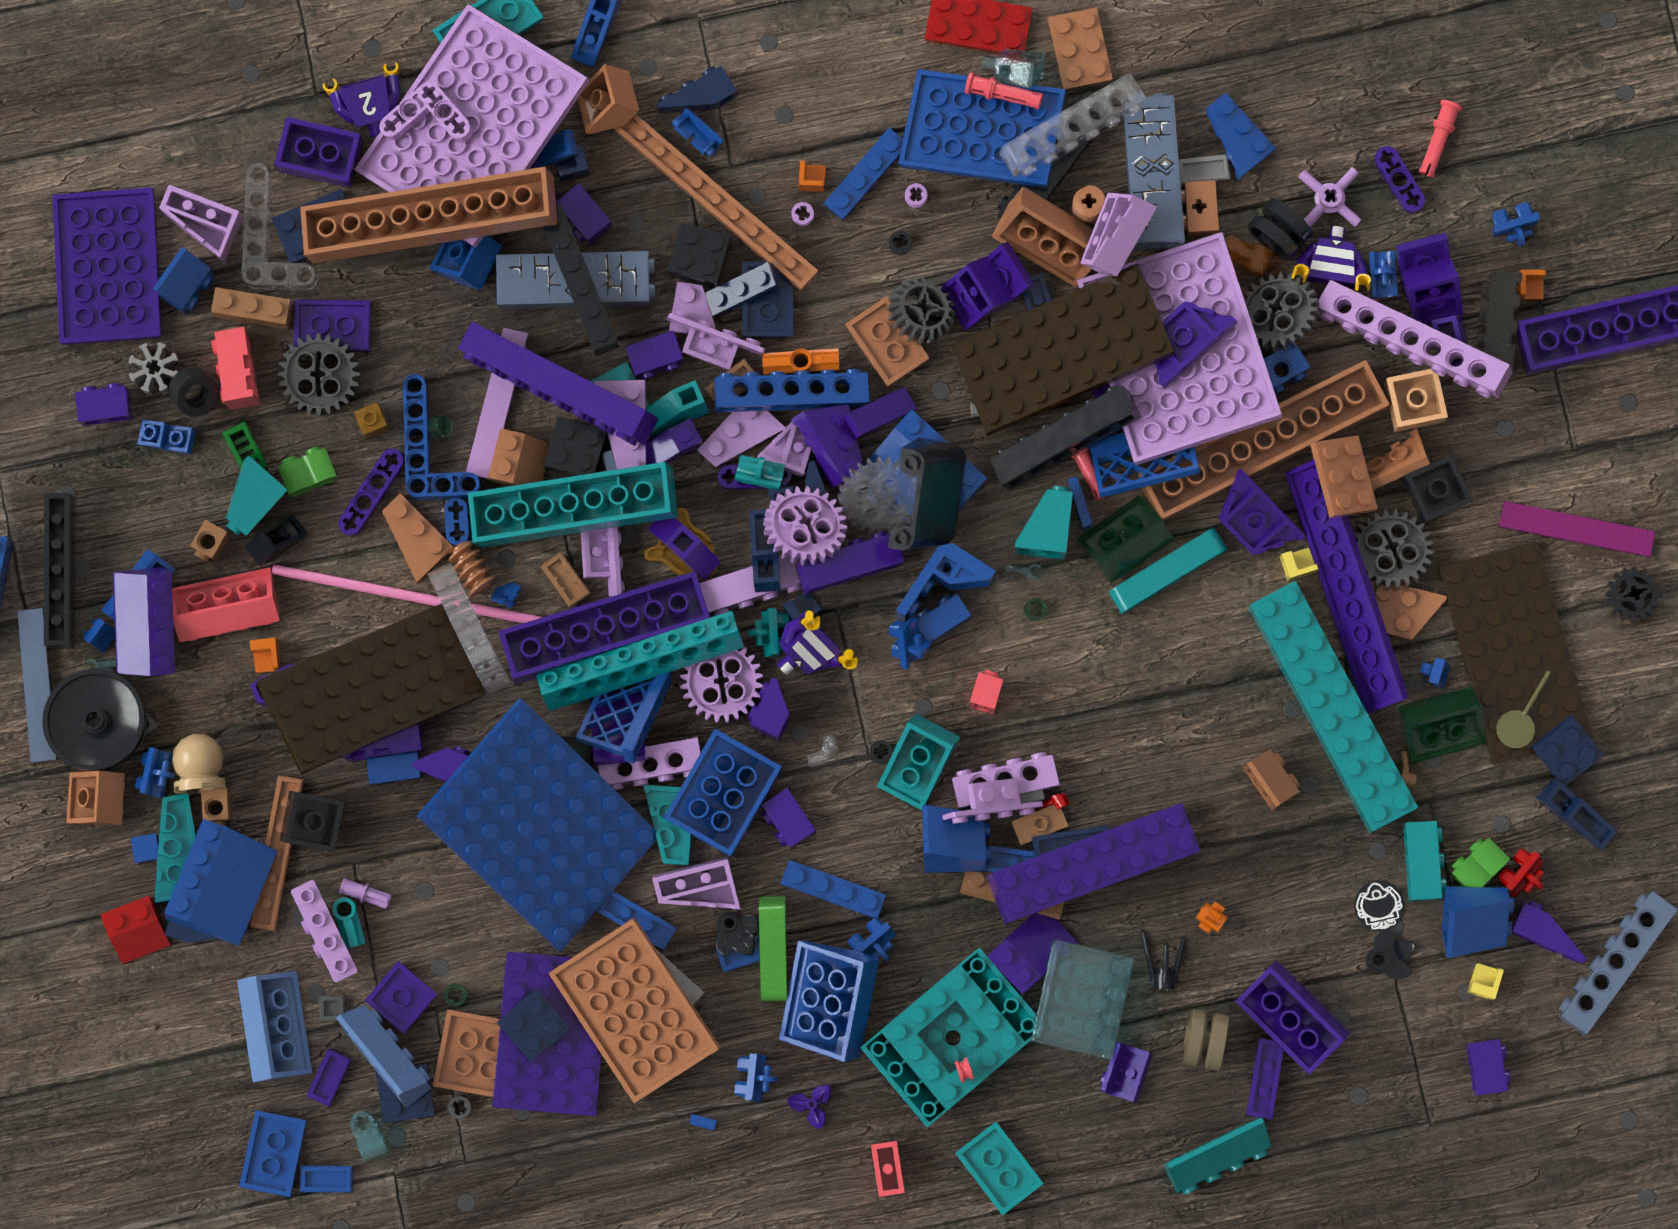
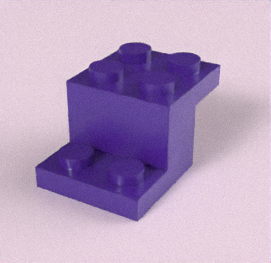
M1441 233L1396 245L1400 284L1409 301L1411 318L1427 325L1431 324L1433 320L1453 315H1463L1459 275L1450 259L1446 234Z
M1007 241L998 246L988 256L963 267L943 285L942 292L950 293L947 300L954 301V306L951 309L956 311L957 319L964 330L967 331L972 329L986 316L1007 308L1031 288L1034 283Z

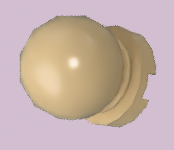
M193 734L181 739L175 747L172 763L175 772L181 778L179 781L174 782V793L186 794V790L198 789V794H200L202 790L226 789L225 778L218 776L223 767L224 756L220 745L213 738L206 734Z

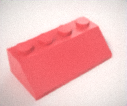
M271 567L172 588L173 623L179 642L194 641L203 637L218 636L231 631L245 630L250 627L269 625L280 621L279 605Z

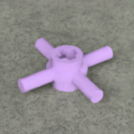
M1351 167L1337 184L1326 183L1323 185L1306 170L1302 171L1298 178L1316 192L1314 197L1316 206L1304 218L1310 227L1323 213L1331 214L1335 212L1341 214L1354 227L1359 224L1362 219L1344 204V190L1358 176L1357 170ZM1330 194L1334 195L1335 198L1333 201L1331 200L1328 203L1325 200L1326 195L1328 197Z

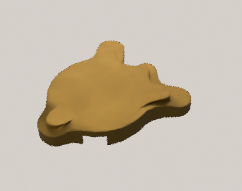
M685 508L677 509L678 518L675 519L688 528L714 554L713 544L709 536L691 523L688 511ZM658 540L655 546L647 548L644 552V557L647 561L663 563L678 576L694 572L660 540ZM718 567L708 577L715 575Z

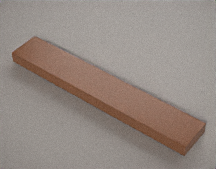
M278 775L265 842L266 846L278 851L251 917L249 926L251 928L276 932L292 844L281 842L279 839L289 790L302 793L305 781L303 779Z

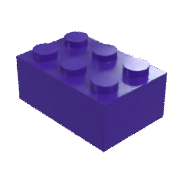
M286 117L274 166L281 173L352 188L356 173L354 169L358 165L364 140L360 133Z

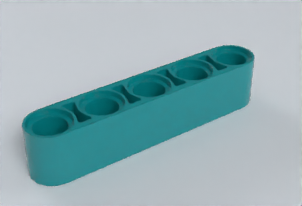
M1212 528L1122 582L1108 593L1121 614H1124L1220 556L1228 548L1216 529Z

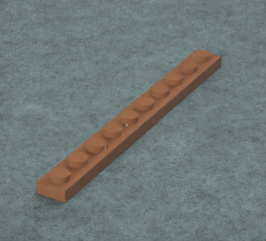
M638 115L633 116L626 125L614 128L617 134L766 262L773 263L774 269L801 292L818 275V270Z

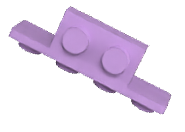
M675 311L674 314L669 313L667 316V321L689 329L681 351L683 354L726 370H730L738 347L757 355L764 354L765 348L760 347L761 343L754 339L746 338V341L736 338L737 333L723 329L720 332L712 329L713 324L703 320H699L696 323L689 320V315L679 311Z
M618 527L581 533L583 578H608L609 597L624 593L625 591L620 573L623 568L622 556H619L621 532L618 531Z
M1017 778L972 783L967 785L971 810L952 812L942 816L943 820L952 819L953 824L968 822V817H975V821L991 819V814H997V818L1013 816L1012 812L1019 811L1020 816L1034 814L1035 808L1042 807L1043 803L1039 801L1021 804Z
M310 880L292 889L291 894L304 919L301 924L306 934L312 935L315 941L312 947L317 957L323 958L333 981L337 983L356 974L358 970L315 881Z

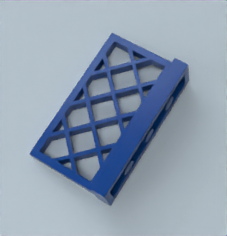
M1125 432L1105 437L1089 446L1100 498L1200 473L1195 446L1174 453L1178 456L1172 463L1163 460L1166 456L1151 460L1153 462L1147 470L1139 465L1135 466L1134 461L1131 463L1124 460L1126 457L1132 456ZM1184 458L1193 463V466L1181 468L1178 465ZM1114 461L1108 469L1101 467L1099 465L1101 463ZM1120 464L1128 468L1122 476L1114 473ZM1158 465H1162L1167 468L1165 472L1161 474H1155L1153 473V471L1158 467ZM1134 471L1142 474L1137 480L1132 481L1128 479ZM1109 477L1117 480L1113 486L1103 487V484Z
M672 671L653 677L651 681L643 684L638 682V686L628 690H624L623 687L619 688L621 692L610 697L606 693L595 696L576 735V741L624 756V761L634 764L642 743L645 741L673 681ZM641 691L644 697L643 700L632 705L628 696ZM624 698L628 707L614 711L611 703ZM608 705L611 713L598 718L595 713L597 708ZM631 712L634 718L633 721L622 726L618 717ZM614 719L618 728L605 732L601 724ZM598 726L601 732L600 735L595 737L585 735L587 729ZM621 733L624 738L621 746L609 742V737Z

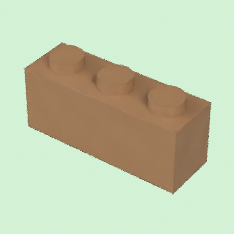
M215 287L211 313L215 318L290 330L294 304L290 299Z

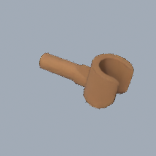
M1402 751L1403 768L1401 777L1407 787L1414 788L1417 774L1409 773L1407 751Z

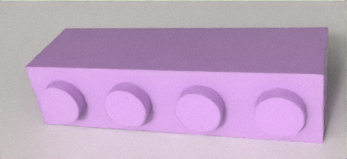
M787 555L784 559L779 557L781 591L755 593L753 566L699 583L709 615L714 614L717 616L729 612V609L738 606L740 610L746 609L754 605L753 601L763 598V601L766 602L778 598L777 593L787 591L788 594L802 590L795 568L799 559L796 558L794 563H791V556Z

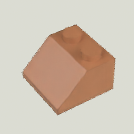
M604 64L590 79L577 99L587 134L624 126L639 111L629 71Z
M500 428L488 476L490 482L505 486H515L543 481L546 472L544 462L550 443L523 433Z
M1270 749L1247 763L1243 769L1273 811L1299 793L1297 788L1300 784L1292 773L1289 775L1283 768L1285 762L1279 753L1273 754Z
M107 771L69 773L66 824L122 825L125 774Z

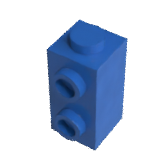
M949 594L937 602L939 606L932 611L927 608L916 615L919 634H921L922 638L927 639L930 645L971 619V614L958 595L951 597Z

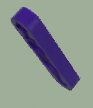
M388 449L382 453L340 517L339 528L345 535L356 536L362 531L402 470L404 457L398 450ZM397 455L396 459L399 463L397 465L392 464L388 469L392 473L390 477L384 471L379 470L380 466L384 469L388 466L389 462L386 460L388 456L393 457ZM377 475L385 477L386 480L385 485L380 489L374 488L371 484L372 479ZM363 496L369 497L372 501L371 507L367 510L358 508V500ZM353 508L359 514L365 515L363 519L357 516L354 522L357 525L355 529L350 528L348 531L346 530L345 521H351L355 516L351 512Z

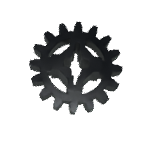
M1634 566L1629 573L1626 568H1623L1621 570L1622 576L1618 573L1613 575L1616 582L1609 581L1607 583L1611 590L1606 591L1605 596L1611 597V600L1606 605H1613L1615 607L1612 611L1613 615L1618 612L1621 613L1620 620L1623 621L1628 616L1630 623H1634L1636 617L1642 622L1646 619L1645 613L1652 616L1654 614L1652 607L1658 608L1660 606V603L1655 600L1662 597V593L1656 592V589L1661 585L1660 583L1653 584L1652 581L1655 575L1647 577V569L1644 568L1638 573L1637 567ZM1635 578L1643 581L1645 585L1637 583ZM1623 582L1624 589L1621 594L1617 595L1618 586ZM1631 589L1633 592L1643 591L1641 594H1639L1638 597H1636V600L1634 597L1624 598L1628 595V593L1631 592ZM1650 594L1649 603L1646 607H1644L1645 604L1643 600L1645 596ZM1622 604L1631 607L1632 611L1625 609Z

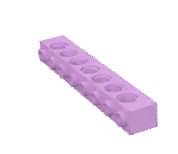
M1332 280L1329 281L1318 300L1320 303L1317 307L1320 312L1319 317L1328 323L1335 321L1342 324L1341 327L1352 334L1358 332L1364 335V339L1372 344L1377 345L1379 342L1386 345V349L1391 353L1409 356L1408 359L1419 366H1422V364L1431 367V371L1443 377L1445 374L1449 375L1460 386L1467 387L1470 385L1476 388L1478 394L1486 398L1493 396L1498 399L1513 373L1509 364ZM1342 307H1352L1348 313H1340ZM1367 316H1372V317H1374V319H1373V321H1372L1371 323H1369V324H1363V323H1362V320H1363L1365 317H1367ZM1388 327H1396L1394 333L1390 335L1384 334ZM1412 337L1419 338L1418 342L1414 345L1406 344L1408 339ZM1433 348H1440V349H1441V351H1440V353H1439L1438 355H1436V356H1430V355H1429V352H1430L1431 349H1433ZM1460 358L1464 360L1458 367L1451 366L1455 359ZM1477 370H1486L1484 376L1474 377V373Z

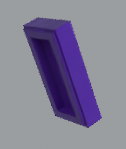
M328 1049L306 1096L331 1107L352 1059Z

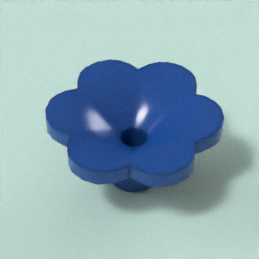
M513 582L497 587L494 590V594L490 597L491 601L498 604L505 603L506 607H512L516 604L514 599L518 597V593L522 588L519 584L515 585Z

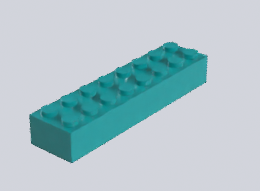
M666 462L468 493L472 541L480 548L678 518L673 467Z

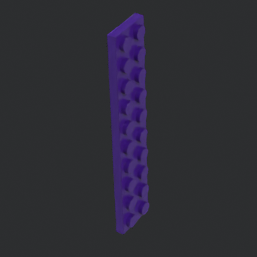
M1314 460L1286 472L1285 475L1314 562L1318 565V574L1362 705L1367 714L1408 699L1409 696L1349 517L1329 518Z

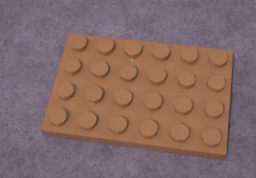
M635 917L548 973L633 1103L720 1048Z

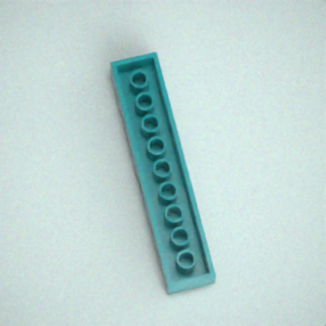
M1296 581L1250 604L1248 610L1369 834L1418 808L1416 802Z

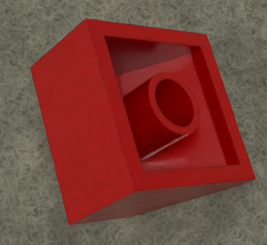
M151 896L143 897L100 914L108 937L122 964L171 946L168 936L165 935L166 930L158 908L154 904V898Z

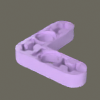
M425 82L389 112L379 125L381 133L387 139L397 140L431 112L455 141L461 143L468 141L472 137L473 127L434 82ZM427 91L433 92L434 96L439 100L436 104L428 97ZM410 105L417 106V113L414 116L407 117L405 115L407 107ZM444 106H449L452 110L447 118L439 116V112ZM399 115L406 121L404 124L398 118ZM455 120L463 127L465 131L463 134H460L452 124ZM391 123L395 125L396 130L394 132L388 127Z

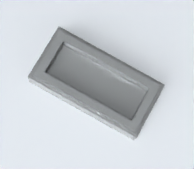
M1226 154L1179 159L1181 186H1184L1185 182L1230 181L1229 164Z

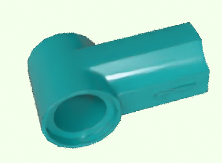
M349 898L336 900L333 905V914L347 949L366 944L356 903ZM343 902H348L352 907L351 914L347 917L341 916L338 912V907Z

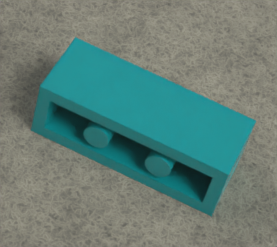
M1437 821L1408 822L1403 824L1409 902L1442 899V894H1444L1446 887L1445 878H1441L1440 868H1444L1443 852L1439 853L1438 842H1442V828L1437 827Z

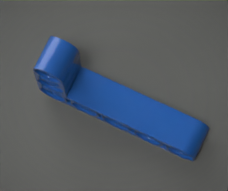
M419 374L407 376L403 382L406 489L410 496L418 501L450 500L455 497L468 499V493L482 490L481 482L474 473L431 474L428 385ZM413 382L422 383V388L417 393L409 391V387ZM414 407L423 408V413L418 418L410 416V411ZM415 432H422L424 435L419 443L411 442V436ZM415 457L424 458V464L420 468H413L411 465ZM470 479L476 481V487L472 491L463 490L465 481ZM441 481H449L451 485L448 491L440 492L437 489L438 484ZM416 482L425 483V489L421 493L412 492V486Z

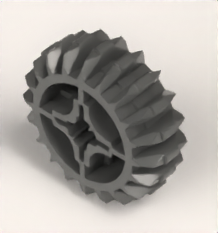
M915 277L911 278L909 282L905 280L894 289L893 294L889 297L888 302L890 304L887 307V311L891 314L888 316V320L895 321L892 329L899 328L901 330L899 337L907 335L908 342H911L914 338L918 345L922 344L923 341L927 345L931 344L933 340L937 342L942 338V335L944 336L949 332V327L954 323L952 318L955 316L956 311L951 309L954 306V301L947 300L950 293L942 292L943 285L938 286V288L934 286V280H931L929 283L926 282L925 277L919 281ZM909 296H917L915 301L904 302L905 298ZM938 319L936 325L926 326L927 321Z

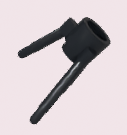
M1142 930V942L1150 973L1149 982H1154V989H1175V983H1178V973L1186 938H1181L1173 974L1172 969L1169 968L1168 944H1164L1163 968H1157V973H1155L1145 930Z

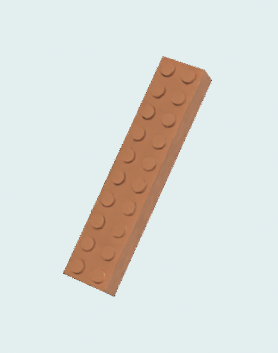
M546 167L300 207L304 256L313 264L558 224L554 177Z
M1364 360L1279 403L1282 418L1195 446L1200 473L1142 487L1160 524L1231 489L1240 468L1252 478L1310 449L1312 443L1328 440L1386 411L1390 404L1368 362ZM1175 455L1165 461L1172 463L1178 455ZM1184 458L1178 466L1185 468L1193 466V463ZM1158 465L1153 473H1164L1167 468ZM1141 473L1138 474L1137 479H1139L1142 476Z

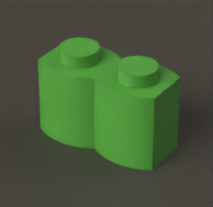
M320 446L307 450L306 455L301 458L296 456L288 457L282 460V465L278 466L290 497L298 496L338 479L326 448L320 449Z
M1489 837L1485 841L1480 838L1469 848L1473 852L1466 859L1461 856L1451 866L1454 871L1450 875L1461 887H1483L1510 858Z

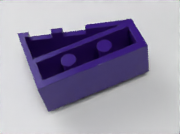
M848 404L803 411L791 419L793 424L797 425L805 438L803 441L806 446H810L817 458L816 463L831 489L852 486L866 478L857 438L844 418L850 412Z
M421 724L342 758L347 762L376 757L424 752Z

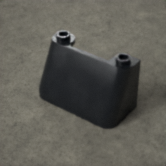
M919 437L901 448L900 467L906 474L917 477L911 524H900L891 530L888 548L910 550L948 544L954 539L966 463V454L960 446Z

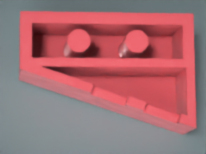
M239 327L214 332L215 340H212L214 355H217L218 358L216 372L221 382L220 396L222 404H226L230 410L260 405L247 329Z

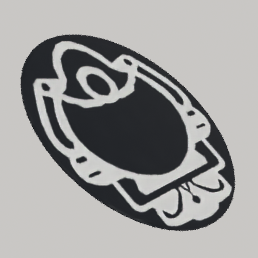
M1373 881L1367 883L1358 891L1354 901V910L1358 920L1364 926L1372 930L1383 931L1392 928L1400 921L1404 912V900L1400 891L1394 885L1385 881Z

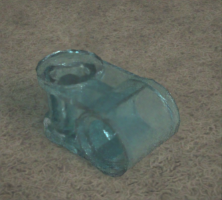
M365 1111L354 1114L351 1118L350 1126L363 1162L366 1163L388 1154L386 1143L381 1132H379L372 1114ZM360 1116L363 1119L369 1120L365 1131L362 1127L357 1128L356 1126Z

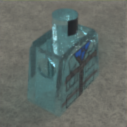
M1004 49L996 57L985 55L983 70L995 72L994 78L998 82L1032 88L1043 78L1045 53Z

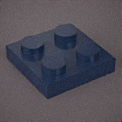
M1572 715L1531 746L1556 779L1565 786L1604 756Z
M537 989L532 991L496 1022L529 1062L570 1029Z
M428 1064L415 1066L416 1069L422 1067L430 1077ZM376 1072L383 1124L435 1116L432 1089L406 1108L378 1072ZM429 1079L427 1082L431 1088V1082Z

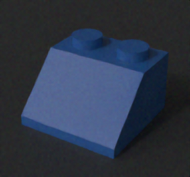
M483 236L476 248L464 240L444 242L441 244L429 269L463 286L481 290L502 245L489 236Z
M182 247L153 289L161 299L186 315L189 310L193 311L200 300L198 297L201 292L208 290L212 285L215 273L210 267Z

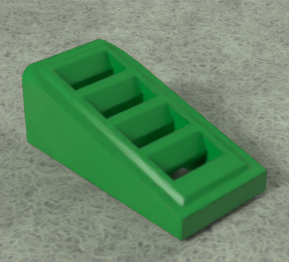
M246 420L222 432L240 469L243 463L241 454L251 449L255 453L250 455L253 460L258 458V464L263 469L268 467ZM241 431L245 432V435L235 440L231 437ZM249 440V445L237 449L236 445Z

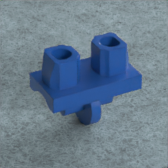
M1529 202L1515 206L1518 218L1509 220L1506 209L1493 212L1492 220L1494 226L1491 230L1493 238L1514 232L1513 234L1506 235L1507 242L1516 241L1519 247L1524 246L1525 238L1532 236L1531 229L1522 231V229L1537 225V221L1540 220L1538 212H1533Z
M1395 251L1369 252L1371 298L1397 297Z
M911 617L906 622L896 620L889 626V635L898 638L892 645L891 652L893 657L900 659L901 668L908 669L912 661L923 658V654L929 651L930 642L919 634L917 618Z
M149 748L148 752L142 753L140 762L145 766L144 774L137 777L135 788L140 790L139 793L163 798L167 778L175 779L176 775L169 772L173 753L155 748Z
M874 917L866 925L867 929L871 932L867 939L863 940L857 933L849 938L847 942L853 951L876 958L882 957L887 962L890 958L886 952L893 947L890 941L897 935L887 922L883 923Z
M750 1053V1056L738 1058V1071L748 1072L747 1082H736L735 1095L744 1097L748 1101L762 1102L763 1092H769L770 1082L778 1083V1077L771 1076L772 1066H766V1055Z

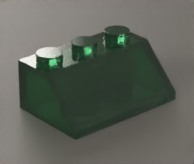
M1138 495L1077 540L1098 570L1110 583H1113L1174 539L1162 518Z
M1472 686L1398 706L1401 728L1412 764L1486 744L1481 704Z

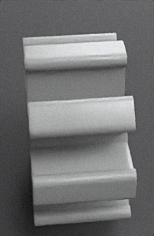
M160 342L157 343L158 348L155 356L152 355V349L149 345L145 343L140 345L139 348L144 353L146 360L142 361L131 355L128 361L133 368L138 367L142 369L134 374L129 373L131 381L138 386L140 382L145 380L141 390L150 396H153L152 391L156 382H158L159 390L163 395L169 394V387L164 379L166 377L172 379L178 371L168 369L181 365V361L175 353L165 358L170 350L165 344ZM155 364H157L160 371L158 373L155 371V374H153L150 369L152 366L156 367Z

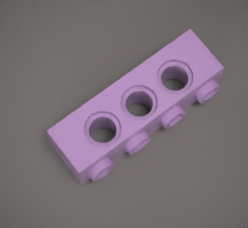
M698 737L645 747L646 760L655 759L658 762L657 769L653 772L644 770L645 761H636L634 764L626 762L632 766V773L629 776L623 777L618 773L619 767L624 763L598 765L599 775L615 791L623 789V785L633 783V787L648 785V780L657 778L659 782L674 780L673 776L680 774L687 778L701 753ZM674 754H679L683 757L682 765L676 768L669 765L670 757Z
M1046 752L1031 755L1032 759L1027 761L1015 758L1007 760V765L996 767V763L981 766L982 771L972 773L971 769L956 772L957 777H952V783L958 809L971 807L967 785L972 784L977 779H983L985 782L997 781L998 776L1002 773L1009 774L1012 779L1017 778L1019 794L1059 787L1060 784L1053 755L1047 756ZM1028 767L1034 768L1037 772V778L1032 781L1026 780L1023 777V770Z

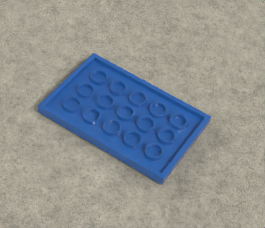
M917 70L898 163L899 167L1048 188L1067 94L1066 89L998 80L999 83L1043 93L1041 107L1036 109L1003 99L993 98L987 100L982 95L974 93L965 94L968 78L965 75Z

